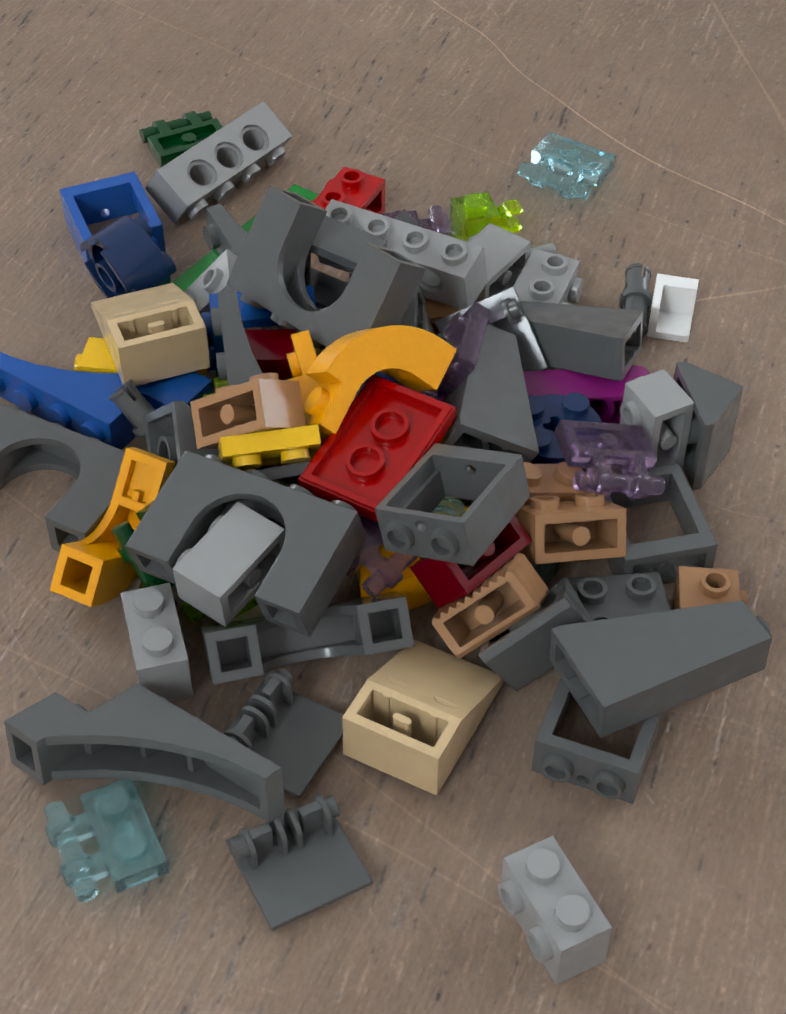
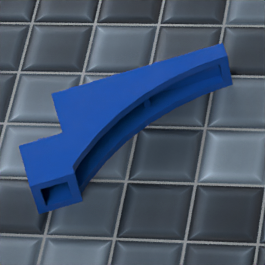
M0 352V397L14 403L27 413L31 412L48 422L58 423L69 430L87 437L97 438L103 443L121 450L136 437L132 432L135 427L118 407L108 399L113 392H116L123 385L118 373L63 370L34 364ZM196 372L135 386L155 410L173 401H184L191 407V401L214 394L212 380Z

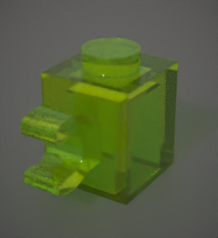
M489 192L470 193L466 196L451 198L449 236L468 242L471 236L477 235L489 223L511 233H516L522 230V226L517 217L511 216L523 214V209L519 201L514 199L507 200L496 208Z

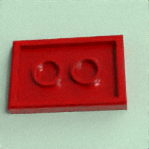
M375 374L371 375L351 403L336 434H329L298 478L299 486L329 502H332V500L346 502L359 515L378 523L375 508L435 443L441 442L457 418L456 407Z

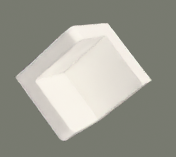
M657 273L647 337L678 342L689 341L699 279Z

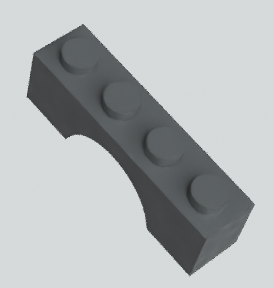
M396 591L330 603L311 637L269 622L264 616L233 621L226 627L222 624L201 627L209 676L213 685L265 675L283 666L314 659L345 655L366 656L414 646L406 596Z

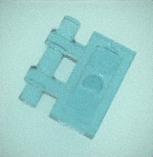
M549 132L532 149L531 163L535 165L523 161L519 166L518 175L529 179V183L536 187L542 188L547 186L558 190L559 195L565 198L573 199L576 197L586 201L591 194V186L585 184L597 187L615 168L616 156Z
M121 779L81 794L80 799L85 813L77 816L68 814L66 806L62 801L52 802L45 807L44 813L48 821L45 827L46 835L50 845L59 850L63 861L60 866V872L66 886L73 888L79 902H88L96 898L99 890L95 881L107 876L111 877L115 890L119 893L169 873L167 859L133 780ZM95 837L100 852L92 855L84 854L80 842Z

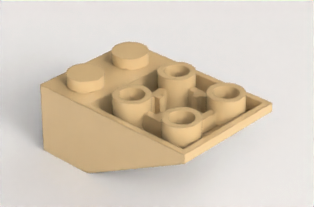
M174 283L91 302V308L122 384L131 379L135 386L144 385L210 367L207 331L204 321L194 300Z
M414 639L413 647L401 650L366 680L343 715V755L437 796L504 683V680L493 671L461 658L459 659L454 655Z

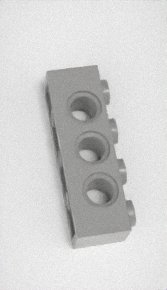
M263 101L159 168L145 189L174 224H177L187 216L193 220L208 208L207 202L213 198L218 202L226 198L235 189V183L240 180L244 184L251 181L261 171L260 166L267 163L271 167L286 154L284 147L292 135Z
M333 199L325 208L327 211L326 216L387 240V248L395 250L424 267L426 270L419 283V287L425 298L462 310L474 304L487 283L483 246ZM318 256L319 263L353 274L354 270Z

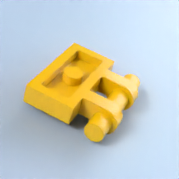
M317 424L220 437L218 457L229 466L245 472L248 469L254 470L311 461L321 445L319 427Z

